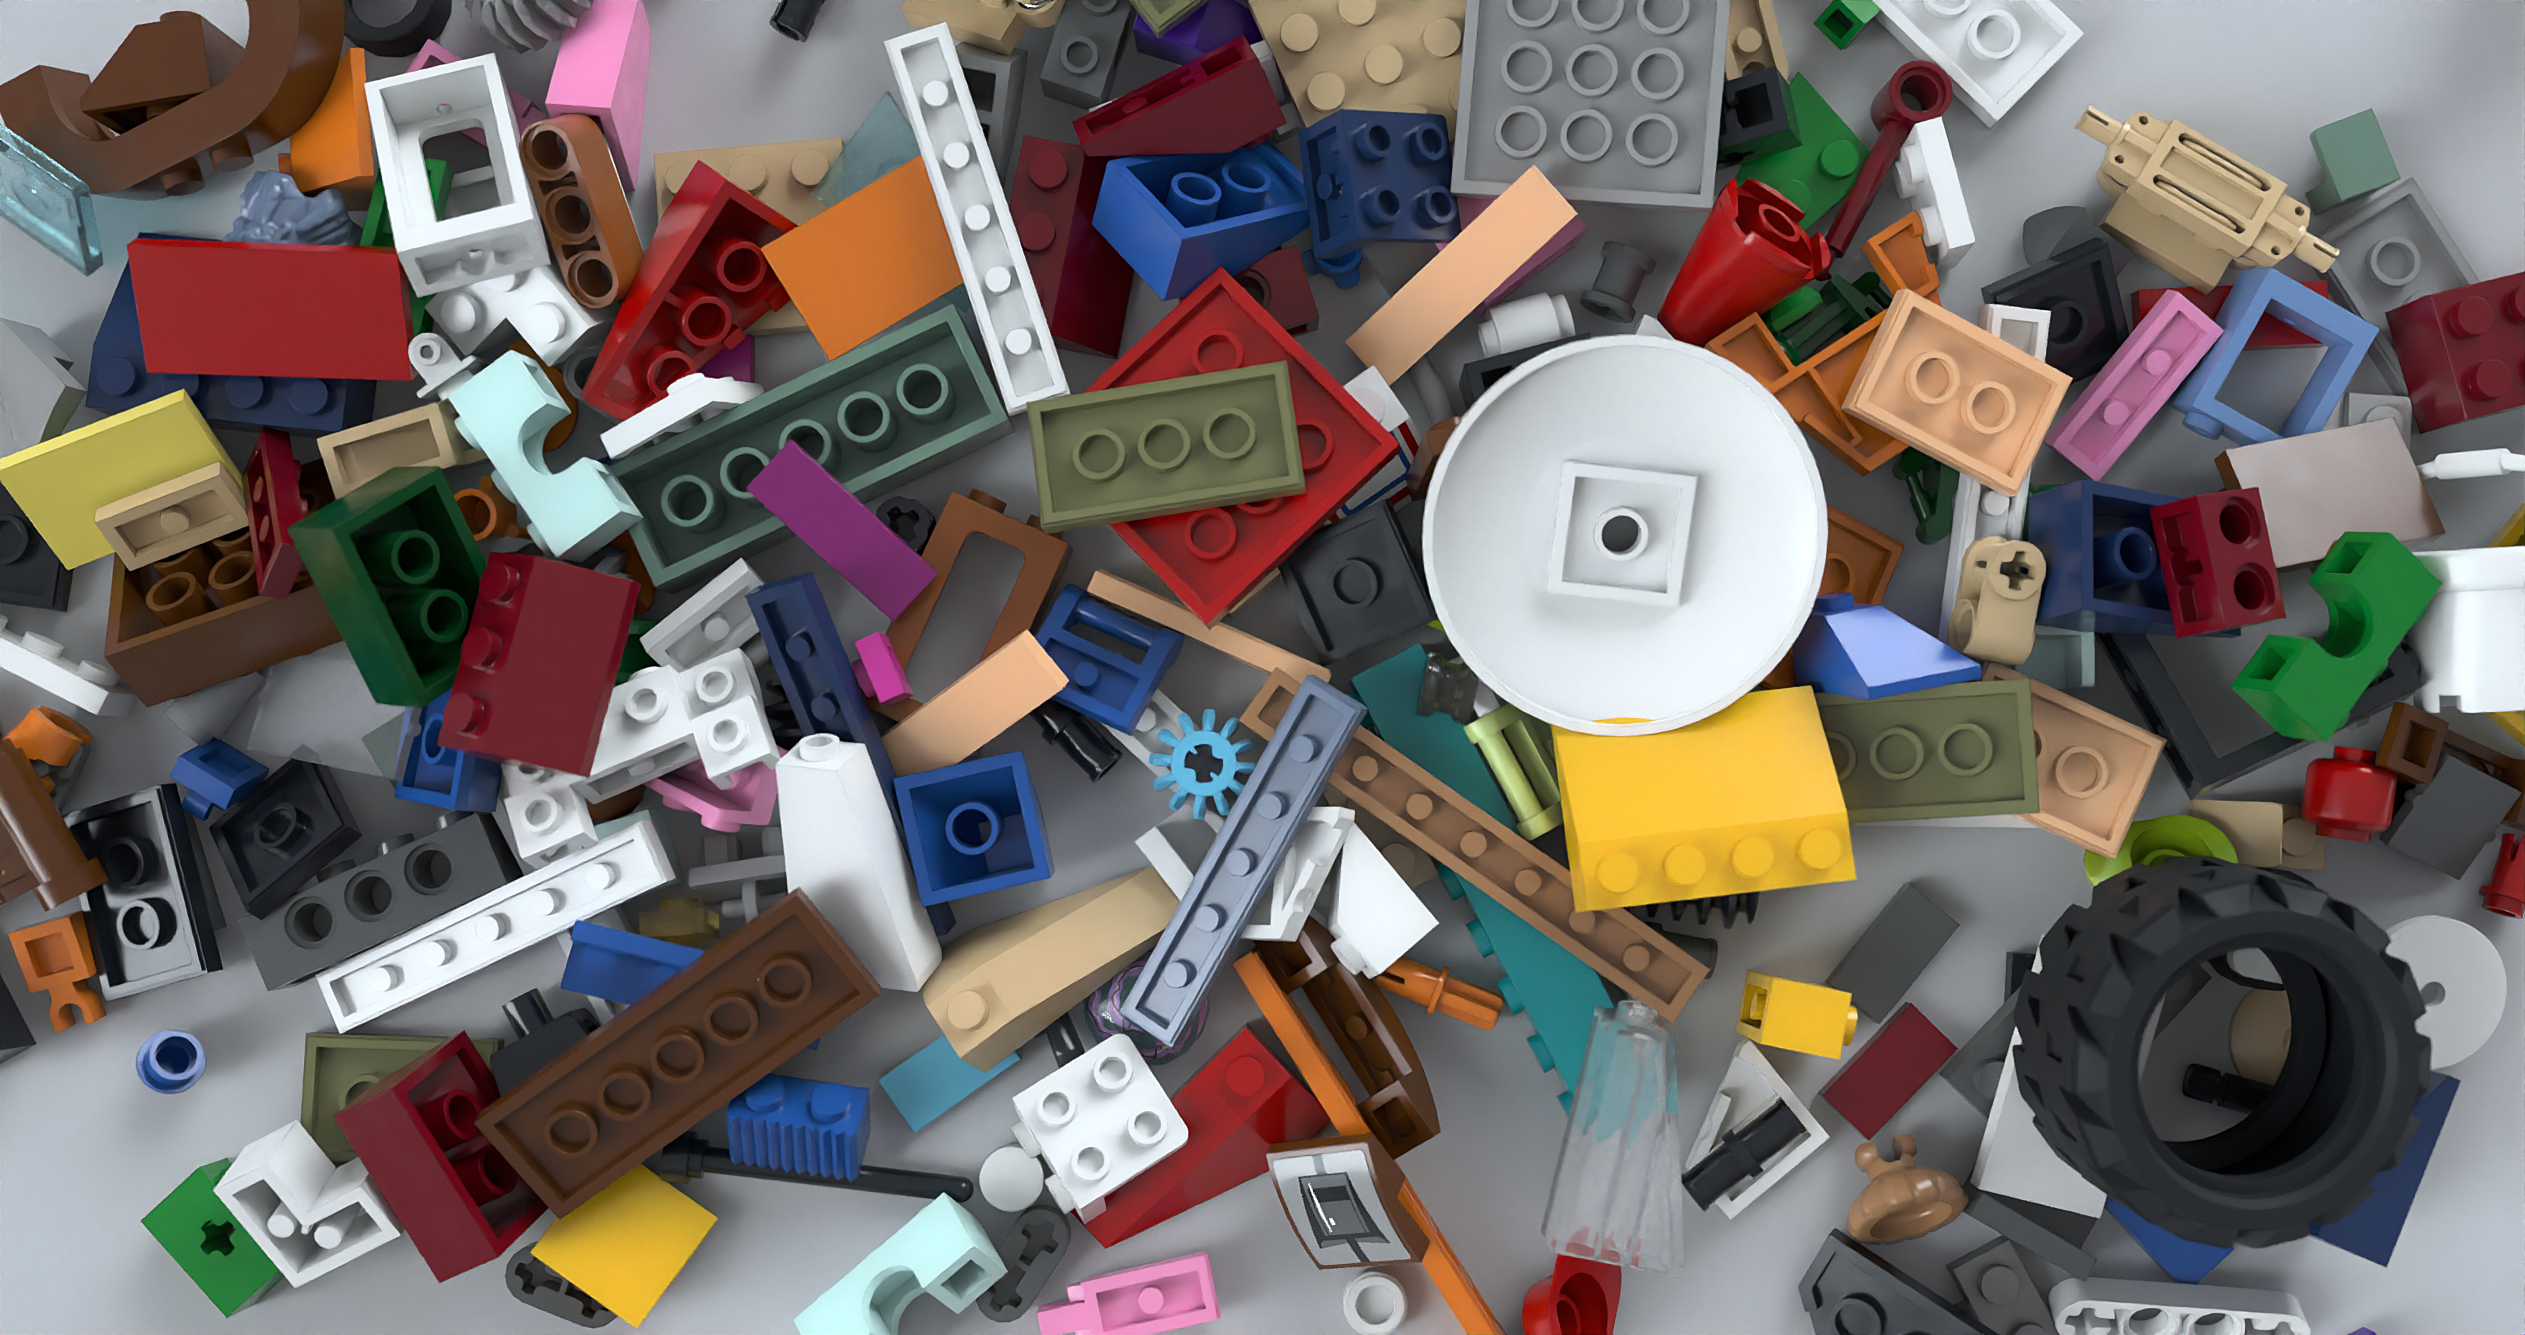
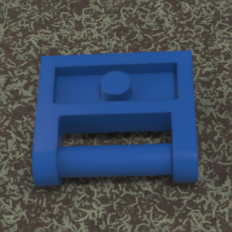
M1071 583L1067 584L1035 638L1069 679L1062 690L1049 699L1132 736L1167 669L1171 668L1177 660L1183 647L1184 634L1167 626L1158 630L1089 599L1087 590ZM1081 622L1147 653L1142 663L1138 664L1069 631L1072 626Z

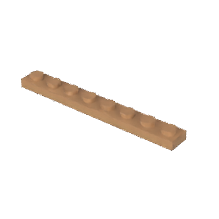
M1275 667L1239 721L1270 742L1301 683L1278 667ZM1359 725L1329 778L1328 784L1672 1024L1709 972V968L1622 907L1576 913L1571 872Z

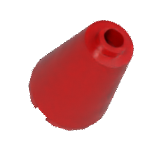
M1736 178L1730 179L1716 198L1712 211L1708 214L1657 313V320L1675 340L1703 349L1709 341L1748 316L1757 312L1760 317L1819 277L1829 266L1831 257L1826 240L1819 230L1810 239L1798 224L1806 214L1777 190L1751 178H1747L1740 187L1737 186Z

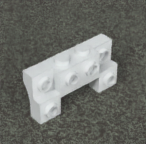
M738 647L679 673L670 664L663 667L644 668L632 674L626 683L614 687L589 778L501 764L511 796L503 801L521 859L535 869L540 870L550 865L547 856L549 851L573 841H577L586 849L598 844L599 842L584 797L592 804H596L701 758L708 778L720 790L734 786L731 773L761 760L771 770L775 769V764L781 757L766 716L761 687L752 662Z

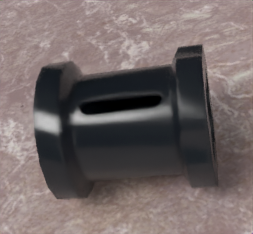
M896 496L886 500L877 509L876 516L896 534L900 530L896 520L901 516L906 515L912 521L920 519L913 526L916 537L912 541L907 542L902 537L900 538L922 556L937 524L935 517L915 499Z

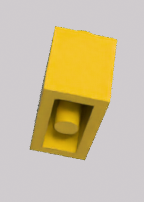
M1747 970L1735 1033L1760 1044L1840 1060L1842 1045L1850 1046L1854 1038L1857 1010L1855 1007L1850 1006L1851 993L1820 984Z

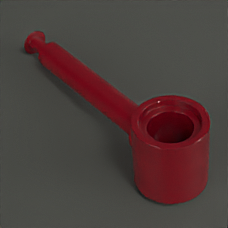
M1916 60L1902 65L1874 97L1871 105V117L1880 135L1824 238L1831 254L1829 266L1815 280L1822 282L1832 278V275L1828 272L1835 258L1844 257L1914 125L1941 117L1949 108L1953 95L1952 85L1947 74L1936 64ZM1900 93L1913 95L1919 101L1922 112L1908 108L1903 103Z

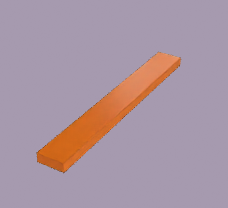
M1255 946L1237 957L1232 965L1340 1135L1372 1132L1356 1107L1359 1102L1292 996L1290 994L1286 995L1257 947ZM1406 1177L1397 1198L1430 1240L1421 1263L1467 1335H1507Z

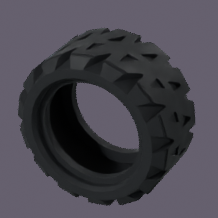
M2173 856L2165 858L2160 868L2155 869L2138 864L2099 882L2093 887L2092 901L2088 908H2083L2073 903L2051 927L2039 944L2042 963L2040 974L2027 969L2023 977L2014 1011V1023L2023 1044L2013 1045L2012 1053L2019 1091L2024 1101L2035 1113L2032 1120L2034 1126L2057 1157L2081 1174L2086 1181L2153 1225L2156 1224L2183 1240L2222 1249H2229V1247L2233 1246V1243L2251 1248H2265L2309 1236L2308 1224H2333L2342 1220L2377 1191L2368 1184L2376 1173L2392 1170L2400 1163L2420 1123L2418 1118L2411 1115L2414 1101L2427 1094L2430 1087L2432 1042L2430 1037L2418 1033L2415 1021L2426 1013L2425 1002L2407 961L2390 956L2386 952V948L2392 941L2387 933L2357 907L2331 898L2329 893L2322 889L2249 865L2235 864L2211 856ZM2259 948L2279 974L2290 1006V1044L2286 1061L2278 1080L2264 1101L2251 1114L2233 1127L2219 1134L2193 1141H2162L2153 1129L2145 1112L2138 1079L2140 1048L2152 1014L2170 988L2186 973L2201 963L2227 952Z

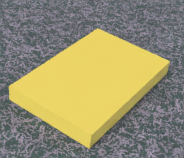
M185 389L0 459V481L67 570L116 552L95 524L96 508L221 461L244 495L242 474Z

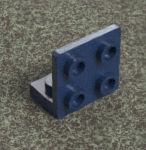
M1340 109L1298 132L1313 250L1316 259H1336L1371 242L1450 243L1462 232L1457 197H1453L1452 193H1450L1453 165L1447 122L1443 115Z

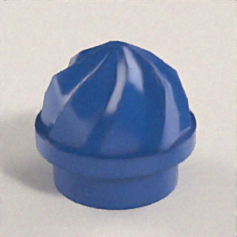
M164 1030L153 1034L142 1044L136 1057V1070L142 1082L150 1089L163 1094H177L190 1089L202 1077L206 1067V1054L199 1040L192 1034L180 1030Z

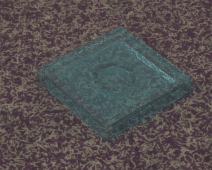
M0 123V216L88 277L104 264L89 185Z

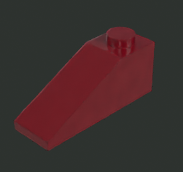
M1244 35L1072 121V124L1087 157L1226 153L1239 147L1250 148L1265 142L1272 136L1275 129L1287 124L1258 57Z

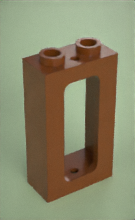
M972 488L968 498L951 491L921 556L938 574L895 621H891L885 634L891 641L904 674L963 546L970 535L974 533L985 534L1020 550L1024 555V565L978 662L980 664L1026 629L1033 637L1035 636L1074 551L1069 543L1061 540L1065 531L1045 534L1041 528L1040 517L1030 514L1026 524L1003 514L1007 506L1005 502L980 490ZM860 688L868 708L898 722L923 705V703L912 698H907L892 706L880 703L877 694L868 698L862 688ZM984 745L971 753V755L979 756Z

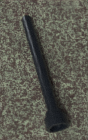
M694 1131L684 1132L663 1147L660 1163L661 1181L688 1184L691 1178L702 1179L705 1173L934 1200L945 1192L959 1203L968 1201L974 1193L973 1183L970 1179L963 1176L862 1165L859 1177L852 1182L846 1176L837 1180L833 1174L824 1178L820 1172L814 1176H811L808 1171L799 1175L795 1168L786 1173L782 1167L773 1171L770 1165L760 1169L757 1163L748 1167L744 1161L735 1165L730 1158V1149L709 1147V1140L698 1139V1134Z

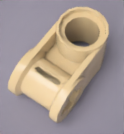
M1983 536L1971 543L1962 558V569L1955 606L1948 622L1947 643L1949 647L1974 660L2014 666L2022 665L2027 660L2035 641V620L2042 584L2046 576V562L2042 552L2035 545L2021 540L2009 541L1999 536ZM2002 561L2007 562L2005 573H2000ZM1978 562H1987L1986 568L1979 567ZM2020 567L2028 568L2029 573L2027 575L2021 574Z

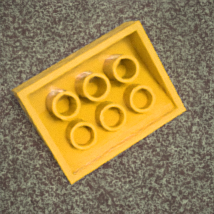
M1812 685L1749 692L1726 708L1700 721L1653 734L1633 736L1595 735L1572 731L1551 724L1576 913L1856 880L1847 811ZM1618 717L1601 719L1592 722L1608 724H1632L1650 722L1654 720L1648 718Z

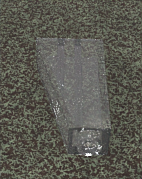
M1620 1000L1617 1009L1596 1005L1541 1232L1554 1253L1682 1278L1685 1264L1675 1034L1659 1018H1656L1658 1011L1650 1006L1626 1000Z

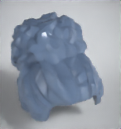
M267 170L265 172L256 171L253 179L247 182L244 192L239 197L242 204V216L233 221V231L222 239L224 242L359 246L363 229L351 220L343 195L336 188L326 189L314 198L306 197L298 190L293 177L277 171Z

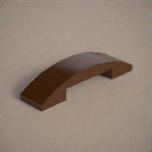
M2394 701L2376 760V766L2395 773L2397 781L2411 789H2414L2418 783L2431 785L2440 752L2443 750L2520 791L2522 794L2500 824L2525 832V760L2508 757L2448 730L2449 722L2405 702Z
M1308 915L1296 942L1252 940L1286 995L1300 987L1306 993L1370 1097L1359 1103L1356 1107L1390 1157L1395 1160L1439 1134L1441 1129L1433 1095L1424 1069L1403 1025L1373 979H1368L1362 970L1357 975H1354L1340 962L1330 946L1336 941L1332 934L1317 920Z

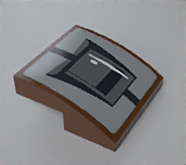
M1372 1132L1270 1144L1266 1157L1277 1195L1296 1236L1319 1270L1422 1262L1430 1240L1397 1198L1406 1176Z

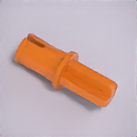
M1404 956L1399 957L1379 974L1375 982L1379 989L1381 988L1428 1007L1426 1013L1432 1015L1433 1011L1437 1010L1485 1030H1492L1495 1027L1504 1003V998L1500 994L1449 975V967L1444 966L1442 971H1439Z

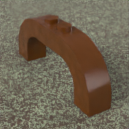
M246 0L249 12L248 40L243 56L234 71L224 81L117 137L108 127L81 111L80 98L91 85L88 74L40 64L0 85V114L13 143L28 163L42 176L65 189L79 193L136 201H151L170 196L192 194L205 187L204 180L220 172L236 171L250 166L254 162V155L290 137L314 114L332 84L340 61L345 26L344 1Z

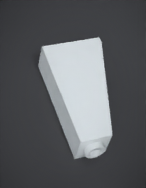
M832 734L806 736L775 764L788 894L800 886L879 983L880 988L918 992L942 962V951L926 907H922L915 877L867 748L863 743L840 741L837 736Z

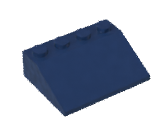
M139 232L137 239L222 241ZM128 258L93 344L85 407L113 416L185 389L210 428L260 433L264 426L289 432V435L294 437L317 439L372 422L377 380L147 373Z

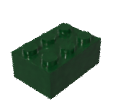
M440 466L393 467L286 528L376 704L422 708L453 688L461 659L462 645L468 634L479 594L480 580L487 565Z

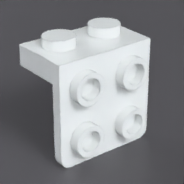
M1125 1034L1111 1036L1012 1098L1020 1121L1011 1126L1017 1139L1030 1159L1042 1154L1054 1174L1044 1180L1053 1198L1064 1214L1075 1208L1084 1224L1107 1210L1104 1200L1106 1195L1182 1148L1187 1143L1189 1137L1187 1126L1132 1040Z

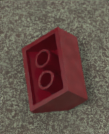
M1023 135L1009 211L1055 348L1118 360L1135 270L1092 225L1107 163L1116 159L1109 156L1087 157L1083 147L1080 145Z
M490 551L485 572L480 580L479 594L468 634L462 645L461 659L450 699L444 709L443 724L437 745L500 764L589 778L641 584L633 580L538 556Z
M465 1030L455 1034L374 1084L333 1116L439 1283L499 1258L549 1208L474 1124L479 1112L499 1099L501 1095L495 1078Z

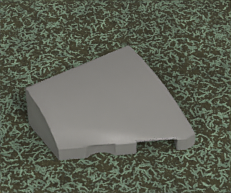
M0 317V396L17 452L61 436L62 431L87 390L68 372L74 362L40 328Z

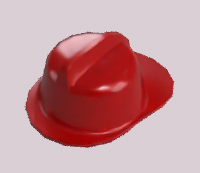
M1583 1224L1573 1228L1563 1240L1556 1259L1553 1275L1533 1284L1524 1297L1521 1312L1525 1335L1613 1334L1620 1299L1622 1273L1619 1254L1612 1238L1601 1227Z

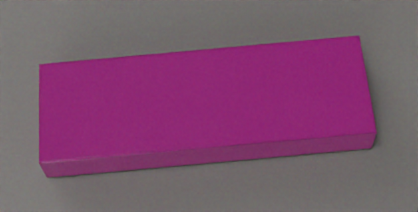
M793 439L778 452L746 487L754 497L892 622L938 574L930 564Z

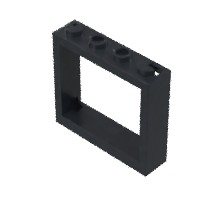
M2223 488V489H2221V490H2219V491H2217V492H2222V491H2227V490H2226V488ZM2319 566L2309 568L2311 573L2313 574ZM2094 632L2151 733L2167 739L2162 752L2190 801L2317 742L2285 737L2276 731L2218 759L2146 635ZM2399 642L2388 657V664L2385 670L2376 678L2379 684L2364 690L2351 708L2349 718L2340 730L2392 707L2394 701L2402 702L2424 685L2419 678L2421 673L2419 661L2415 653L2405 642Z

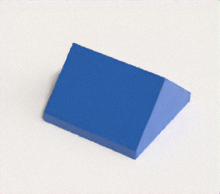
M452 688L422 708L409 707L394 797L453 810L496 812L503 771L501 764L437 745L443 724L444 709L450 699Z

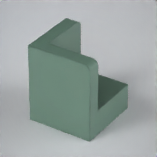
M2372 108L2317 128L2309 136L2327 180L2305 193L2314 216L2373 195L2401 179Z

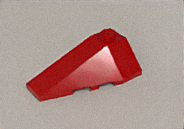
M1246 1023L1169 1097V1100L1188 1128L1189 1137L1187 1143L1176 1152L1106 1195L1104 1200L1107 1210L1086 1224L1083 1223L1075 1208L1070 1212L1107 1249L1270 1171L1266 1157L1270 1144L1312 1139L1331 1119L1313 1091Z

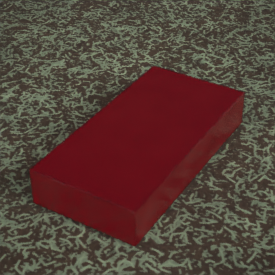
M1905 1002L1826 1083L1818 1094L1864 1139L1869 1141L1958 1048L1912 1003Z

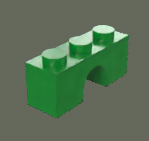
M2344 531L2307 582L2323 598L2329 612V627L2322 643L2319 645L2312 638L2268 635L2230 686L2282 736L2327 743L2332 734L2340 730L2347 722L2351 708L2370 682L2385 670L2388 664V657L2407 631L2422 619L2426 612V605L2442 585V582L2391 532Z

